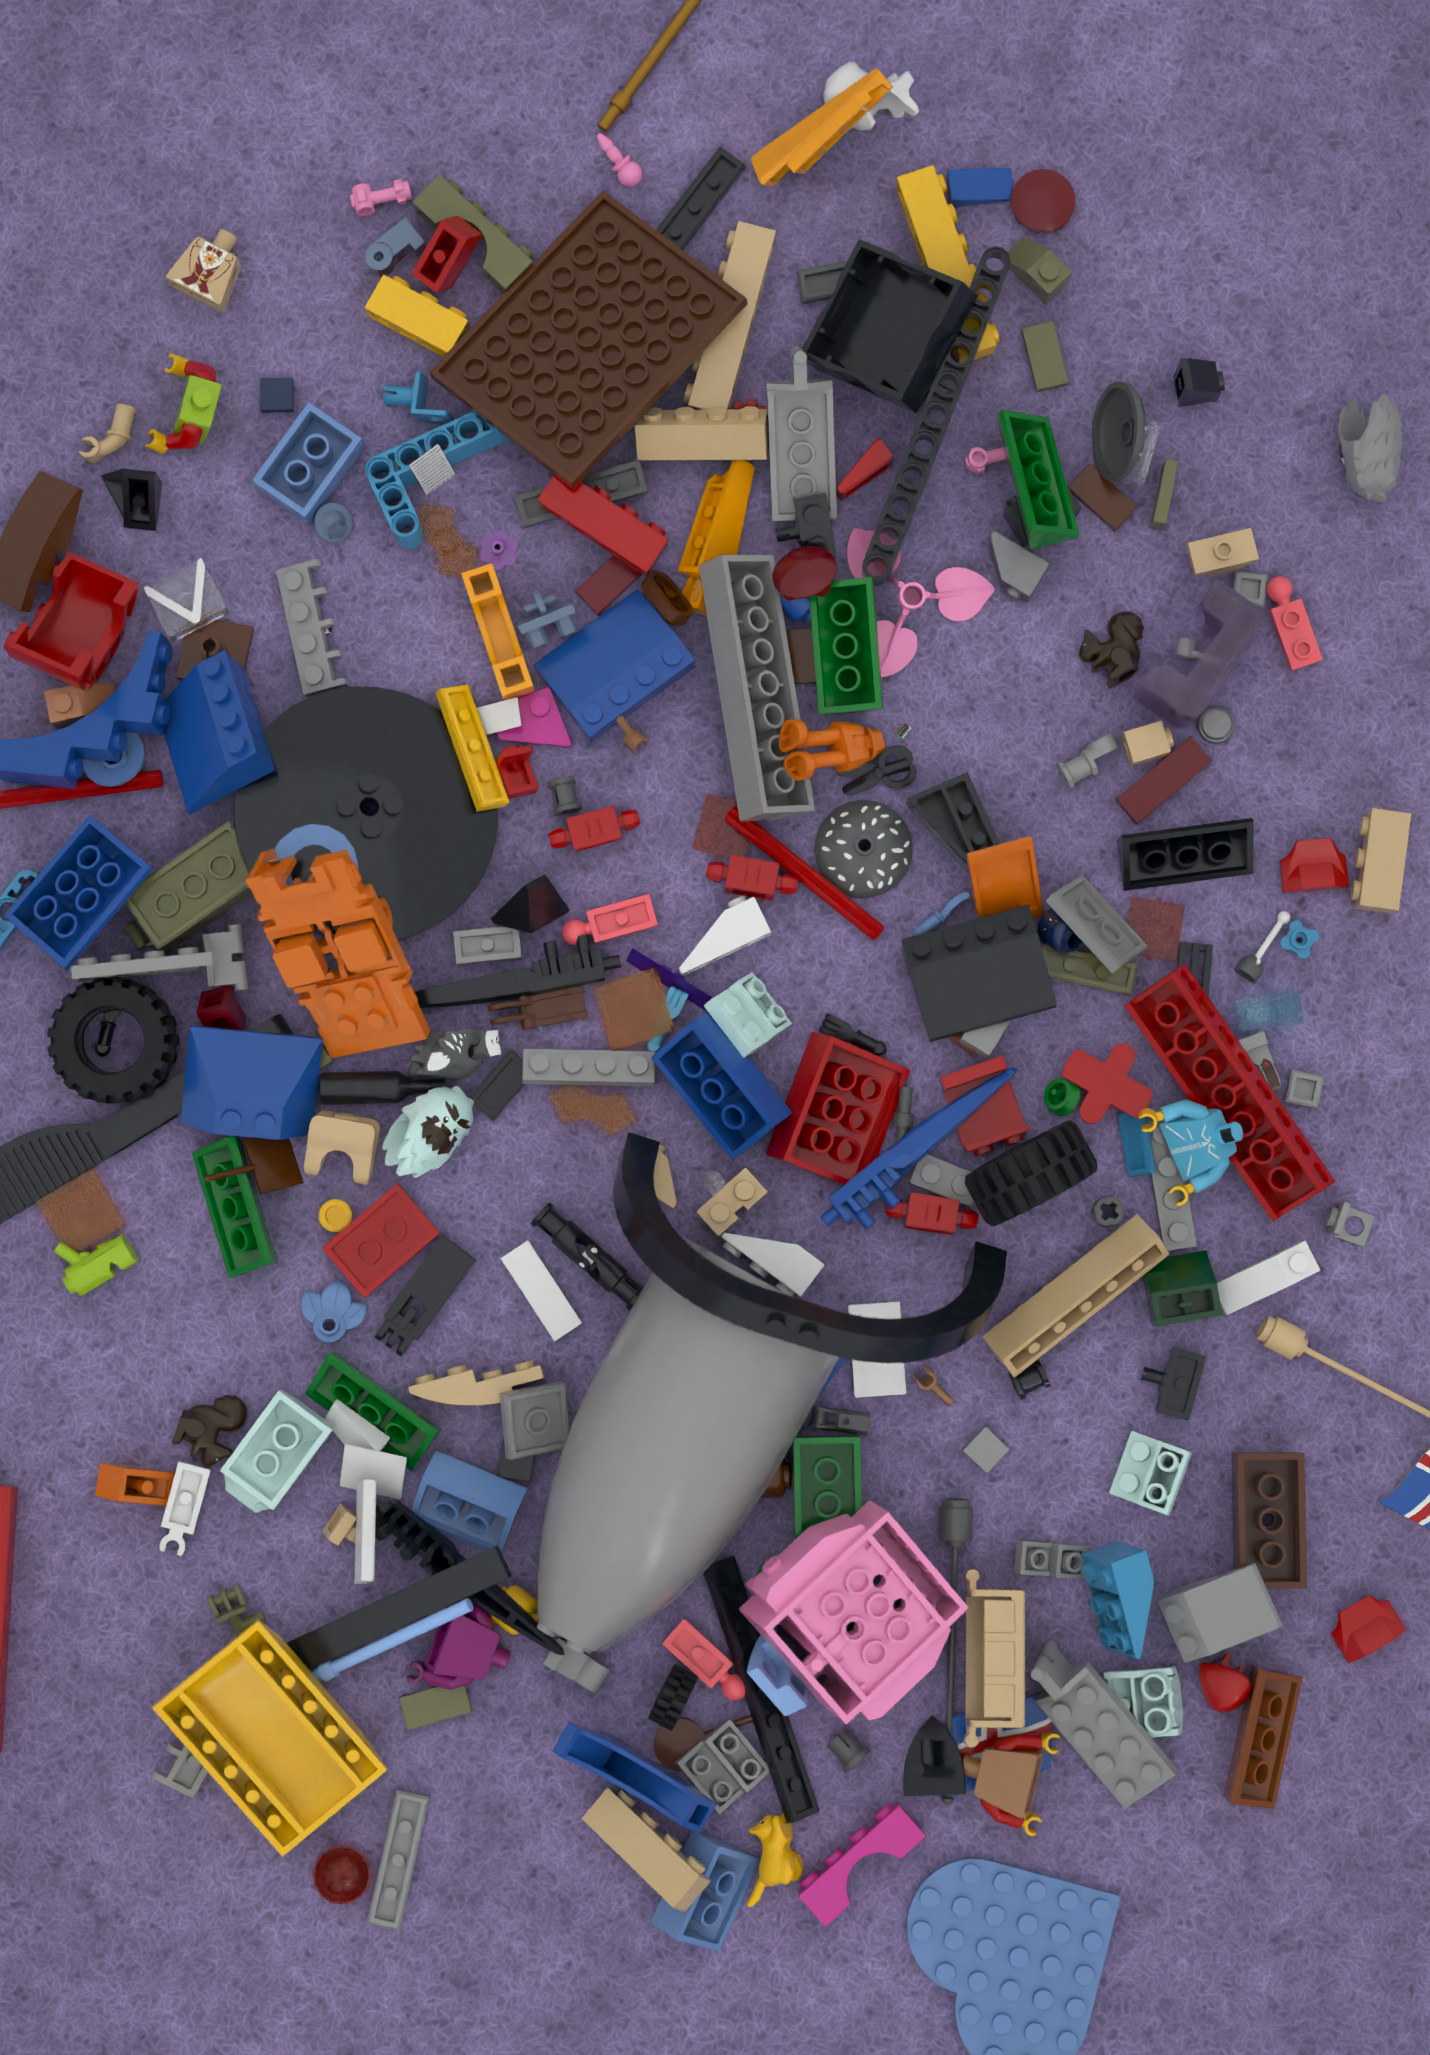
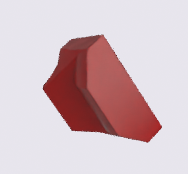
M1332 838L1297 840L1288 856L1279 861L1282 893L1349 887L1346 855L1339 852Z
M1368 1595L1338 1613L1337 1627L1330 1634L1347 1663H1351L1393 1641L1406 1629L1389 1600L1380 1601Z

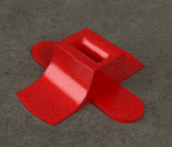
M1120 1043L1114 1046L1105 1063L1078 1048L1068 1058L1062 1072V1077L1083 1090L1085 1099L1079 1108V1115L1085 1123H1098L1103 1118L1107 1109L1109 1110L1110 1108L1119 1109L1138 1119L1140 1111L1148 1107L1153 1090L1126 1076L1135 1060V1051L1130 1045Z

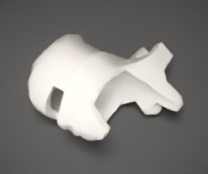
M848 62L830 75L825 84V104L868 73L862 70L856 62ZM908 71L904 72L899 78L894 73L887 79L893 88L853 126L856 130H870L876 123L873 116L882 109L888 108L893 118H902L905 112L912 116L918 114V106L909 95V88L914 79Z

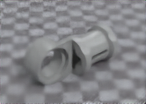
M1112 733L1087 745L1086 749L1082 750L1081 755L1066 763L1059 762L1056 764L1058 773L1069 790L1074 788L1076 782L1090 775L1093 777L1099 775L1095 761L1100 759L1099 757L1119 748Z

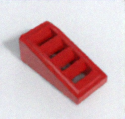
M880 437L872 443L838 485L836 496L839 500H845L892 466L893 455Z

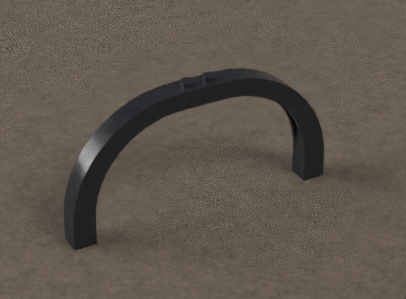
M628 1132L619 1158L613 1186L614 1207L622 1231L633 1250L659 1279L679 1295L710 1314L748 1330L845 1359L874 1363H908L944 1355L968 1342L987 1321L1003 1285L1007 1251L975 1241L965 1264L962 1293L941 1309L909 1318L881 1319L852 1315L757 1286L730 1274L693 1249L678 1234L663 1213L657 1200L653 1177L660 1142Z

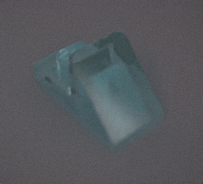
M1300 991L1273 992L1269 995L1234 1000L1238 1032L1304 1024Z

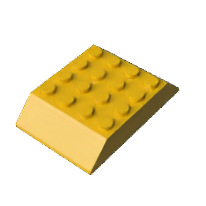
M259 1619L152 1706V1709L282 1857L387 1771V1767L363 1731L280 1635Z

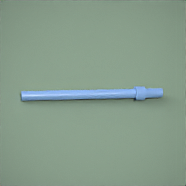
M467 1598L335 1660L326 1661L311 1670V1672L318 1681L324 1680L327 1682L338 1677L341 1671L473 1611V1604Z

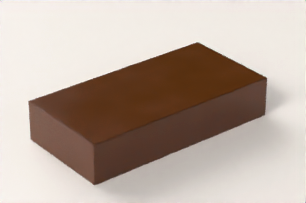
M1090 463L1068 486L1072 494L1114 532L1138 507L1109 480L1104 479L1099 471Z

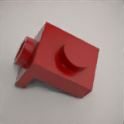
M508 746L501 751L495 761L508 799L535 794L539 789L529 762V757L533 753L531 746Z

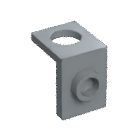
M1345 1201L1337 1203L1336 1207L1332 1206L1325 1225L1329 1226L1327 1234L1364 1247L1375 1216L1351 1208V1204ZM1356 1216L1363 1222V1231L1357 1236H1351L1345 1231L1344 1224L1349 1217Z

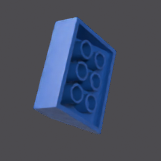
M637 589L533 666L590 743H592L618 724L616 719L619 716L626 718L695 668V659L675 632Z
M225 650L197 664L165 699L170 705V720L165 725L163 731L185 807L190 815L275 771L244 668Z
M89 815L4 916L65 970H68L152 872L153 868Z

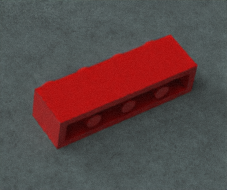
M553 475L537 499L538 506L646 576L668 545V539L664 537L666 532L652 522L648 526L637 519L639 514L625 504L618 507L609 501L611 495L597 486L592 490L582 483L584 479L572 489L557 476Z

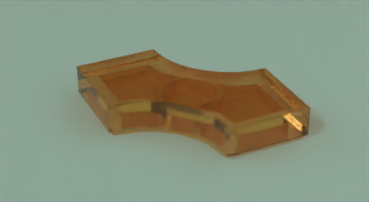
M421 503L418 518L424 530V540L429 542L438 554L439 573L462 578L461 573L474 569L478 547L465 542L457 534L453 524V509Z
M565 1085L548 1095L564 1125L572 1121H589L600 1126L610 1137L638 1121L622 1092L609 1096H600L588 1092L581 1085Z

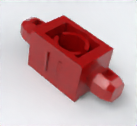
M614 806L566 818L569 829L563 830V827L548 834L551 847L556 849L568 847L567 844L572 842L575 852L622 840L620 829L625 828L628 831L640 825L638 813L636 810L621 811L622 815L616 816Z
M731 855L729 866H724V862L713 861L708 863L706 878L710 881L721 883V880L726 881L725 893L745 895L746 897H755L773 901L775 890H779L780 894L792 895L796 893L798 878L785 873L783 876L778 875L780 863Z
M911 1192L908 1196V1203H903V1199H900L901 1202L893 1209L887 1204L885 1208V1215L890 1218L900 1220V1217H905L904 1228L952 1236L955 1233L956 1225H959L960 1229L972 1230L977 1228L979 1216L975 1211L968 1209L958 1211L960 1200Z

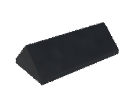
M1247 818L1121 835L1117 840V848L1124 891L1253 874V819Z

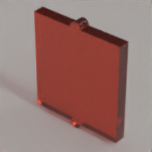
M711 794L706 795L692 849L714 854L717 859L721 858V856L730 859L731 855L746 857L750 840L725 821L726 814L732 807L737 806L735 797L726 799Z
M1131 897L1127 924L1147 945V948L1138 956L1146 957L1148 961L1155 958L1176 962L1185 905L1162 902L1161 898L1150 900Z

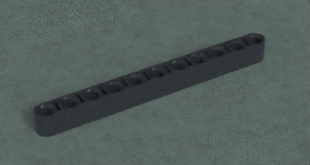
M990 247L985 250L981 257L970 289L974 293L981 288L990 291L992 298L986 302L976 299L966 318L978 321L980 329L976 332H968L962 326L937 373L863 560V578L873 577L875 586L884 584L891 575L1007 277L1011 260L1008 252L1002 247ZM991 258H998L1002 261L1004 267L1000 271H992L987 267L986 262ZM955 349H963L968 354V359L965 362L958 363L951 358L950 354ZM949 379L956 384L957 389L952 393H944L940 390L938 384L942 380ZM940 410L945 416L944 421L939 424L931 423L927 419L929 411ZM920 440H927L932 444L933 450L929 454H920L915 449V444ZM909 470L917 471L921 476V481L916 485H909L903 479L904 473ZM901 500L906 502L910 509L908 513L902 516L896 515L891 509V505L895 501ZM884 531H892L896 534L898 541L892 546H885L881 543L879 536ZM879 561L884 564L886 571L881 576H872L868 572V565L871 562Z

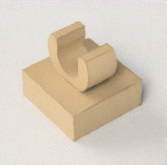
M340 1503L322 1532L329 1541L338 1546L344 1537L355 1544L356 1525H354L357 1517L352 1510Z

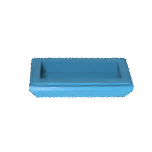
M1126 1112L1117 1113L1128 1178L1155 1173L1156 1163L1151 1134L1141 1130L1142 1125L1149 1124L1148 1117L1136 1119Z

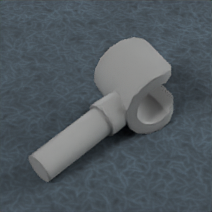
M1179 638L1176 650L1178 655L1183 656L1184 659L1189 661L1195 659L1215 667L1218 666L1219 659L1196 651L1197 641Z

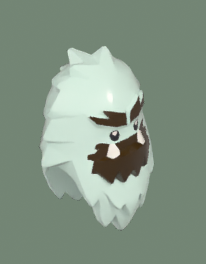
M444 1086L429 1090L427 1094L417 1096L415 1102L401 1109L403 1113L393 1123L384 1138L382 1149L386 1150L385 1165L393 1166L398 1164L396 1171L398 1176L413 1173L412 1177L414 1178L421 1176L430 1169L435 1170L450 1158L456 1147L461 1145L464 1136L469 1135L474 1120L472 1111L474 1100L466 1097L459 1086H454L452 1089Z

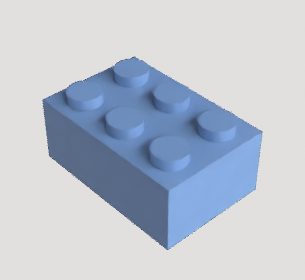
M308 402L252 479V482L259 492L310 526L314 521L317 510L327 503L366 447L361 437Z

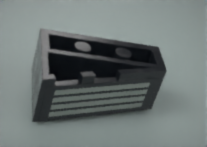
M968 772L907 798L906 805L968 873L967 853L1000 844Z

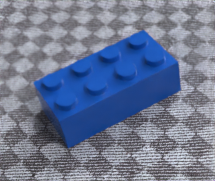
M708 1011L691 1021L651 1057L732 1161L751 1149L793 1113L748 1056L745 1058L741 1056Z

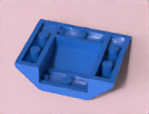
M190 1025L180 1123L220 1135L276 1140L307 1136L310 1121L315 1116L323 1038Z

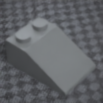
M1255 1563L1179 1587L1157 1601L1184 1663L1212 1655L1283 1626Z

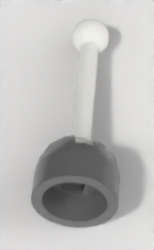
M1282 911L1278 914L1277 923L1257 953L1243 957L1235 966L1234 971L1247 981L1257 983L1264 970L1261 957L1283 924H1287L1290 921L1291 916L1287 911Z

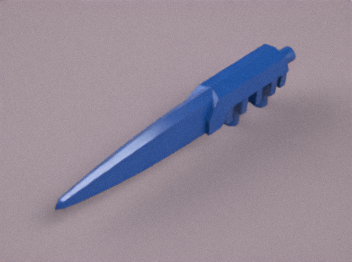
M1014 1067L1009 1068L983 1082L938 1110L898 1139L828 1197L832 1207L820 1216L821 1220L827 1227L838 1218H841L847 1226L855 1218L865 1230L873 1226L876 1221L866 1209L869 1206L872 1207L880 1197L891 1209L896 1207L901 1200L891 1188L901 1183L902 1178L899 1174L905 1175L920 1160L956 1131L1014 1076L1018 1069Z

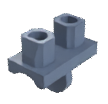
M538 590L532 592L535 601L523 606L527 614L539 610V613L516 621L521 635H525L532 648L548 642L542 626L552 622L555 623L560 637L576 631L575 619L573 617V614L576 612L570 600L546 609L547 606L557 602L554 594L541 598Z

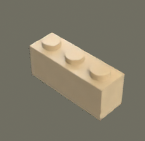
M1372 808L1367 812L1366 816L1361 817L1359 835L1364 836L1362 848H1357L1354 862L1355 868H1360L1358 881L1353 880L1350 892V899L1355 900L1354 909L1389 914L1399 911L1411 813Z

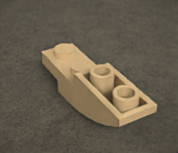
M532 1360L514 1365L515 1372L503 1375L501 1369L483 1373V1381L478 1382L475 1369L467 1371L466 1365L447 1369L448 1376L436 1380L434 1373L414 1378L416 1385L408 1388L410 1394L439 1403L487 1405L500 1403L499 1393L513 1391L516 1385L545 1378L542 1365L534 1366Z

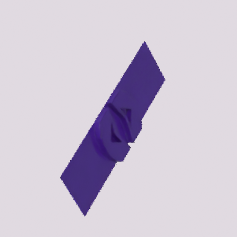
M631 949L626 962L666 987L670 988L673 986L676 989L682 990V992L688 993L687 1000L707 1011L704 1005L712 999L711 996L685 981L684 976L679 973H672V969L666 965H659L637 950Z

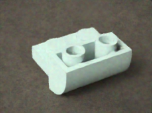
M753 972L735 982L727 990L715 996L704 1005L705 1009L743 1058L758 1051L792 1024L783 1008L777 1005L766 990L763 982Z
M1131 1431L1109 1494L1170 1516L1192 1453Z

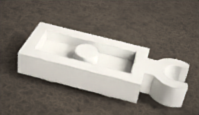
M178 1461L161 1527L169 1528L170 1531L162 1538L160 1551H165L168 1541L175 1540L179 1544L177 1555L181 1556L184 1553L186 1542L183 1534H194L211 1469Z

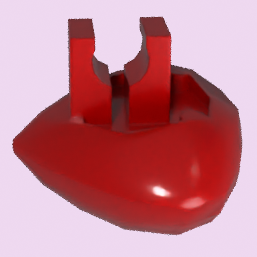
M1229 1652L1217 1663L1201 1662L1199 1665L1200 1687L1204 1699L1211 1709L1219 1713L1231 1712L1243 1705L1250 1695L1252 1686L1248 1677L1243 1674L1245 1668L1242 1665L1237 1668L1229 1666V1659L1233 1657Z

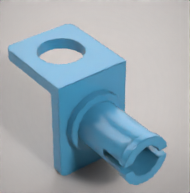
M416 371L412 387L385 385L384 391L388 392V394H383L385 405L411 406L410 413L420 422L446 424L454 420L447 411L425 409L429 379L421 371Z

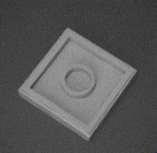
M558 1381L499 1393L505 1456L507 1459L513 1460L564 1448L570 1431L566 1385L564 1382Z

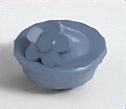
M328 502L317 510L314 517V527L317 534L323 540L339 542L350 534L352 517L344 505L337 502Z

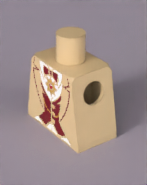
M223 229L219 230L213 243L201 237L195 238L167 273L166 279L169 285L225 313L241 268L238 257L230 253L237 238Z

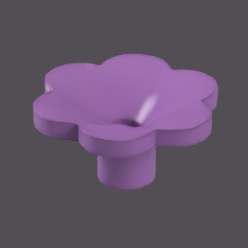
M502 530L496 531L493 536L486 535L482 538V549L479 552V558L483 563H492L495 571L502 570L504 566L515 564L517 560L515 552L518 549V542L514 538H508L507 533Z

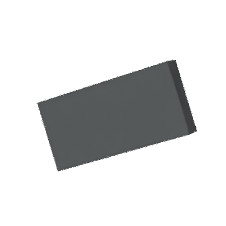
M847 261L798 270L797 277L803 304L831 299L837 285V280Z

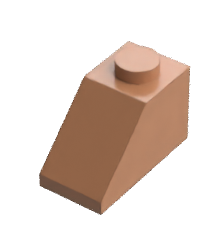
M96 683L90 689L85 687V690L70 685L44 691L50 723L55 728L61 729L92 713L116 691L114 683Z

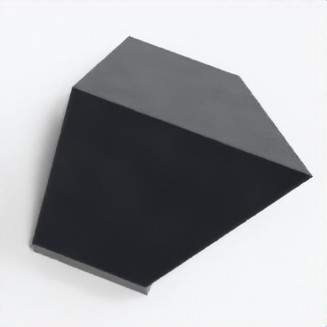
M123 468L100 475L123 516L124 528L157 530L163 482L156 472Z
M544 874L524 885L490 919L497 925L533 933L565 915L570 909Z

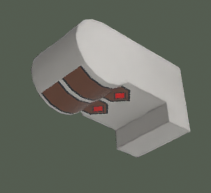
M1264 1031L1238 1040L1274 1092L1281 1090V1082L1273 1065L1274 1062L1267 1046L1268 1041Z

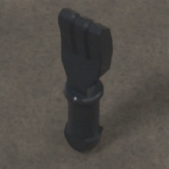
M121 1010L103 1012L105 1020L100 1023V1035L95 1046L96 1053L101 1057H105L111 1051L110 1045L114 1028L117 1027L114 1021L121 1014Z
M829 1013L826 1014L825 1020H823L822 1026L819 1029L821 1033L833 1036L839 1040H851L852 1045H858L877 1056L887 1052V1047L883 1041L861 1033L860 1030L855 1032L847 1022Z

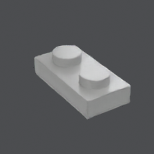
M501 926L453 931L457 965L522 959L520 930Z
M926 1155L916 1164L909 1182L910 1184L945 1198L960 1200L959 1203L971 1207L973 1199L965 1186V1176L971 1171L930 1155Z

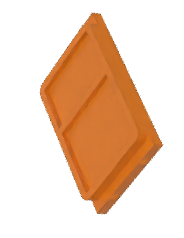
M1031 836L967 853V864L977 918L1029 905L1033 919L1042 916L1044 911Z

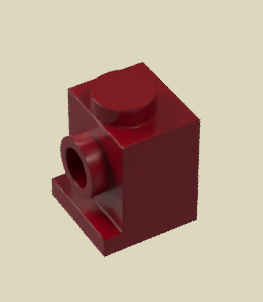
M232 985L201 992L196 1014L203 1026L244 1030L247 1017L233 995L234 989Z

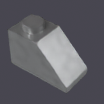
M993 531L988 544L999 586L1004 589L1003 594L1009 599L1018 603L1021 599L1028 602L1050 563L998 532Z

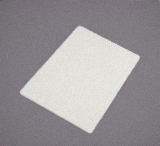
M900 1302L848 1306L849 1314L881 1319H901ZM852 1360L854 1396L856 1398L906 1394L904 1363H874Z

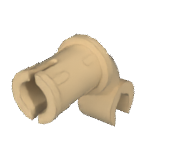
M116 404L111 430L106 432L107 437L104 440L98 442L91 436L82 439L86 445L94 446L88 453L78 451L87 462L97 463L103 456H108L118 451L126 443L132 441V437L129 435L137 411L134 407Z

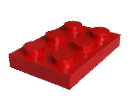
M396 1183L325 1244L322 1249L358 1292L366 1298L441 1233L401 1186Z

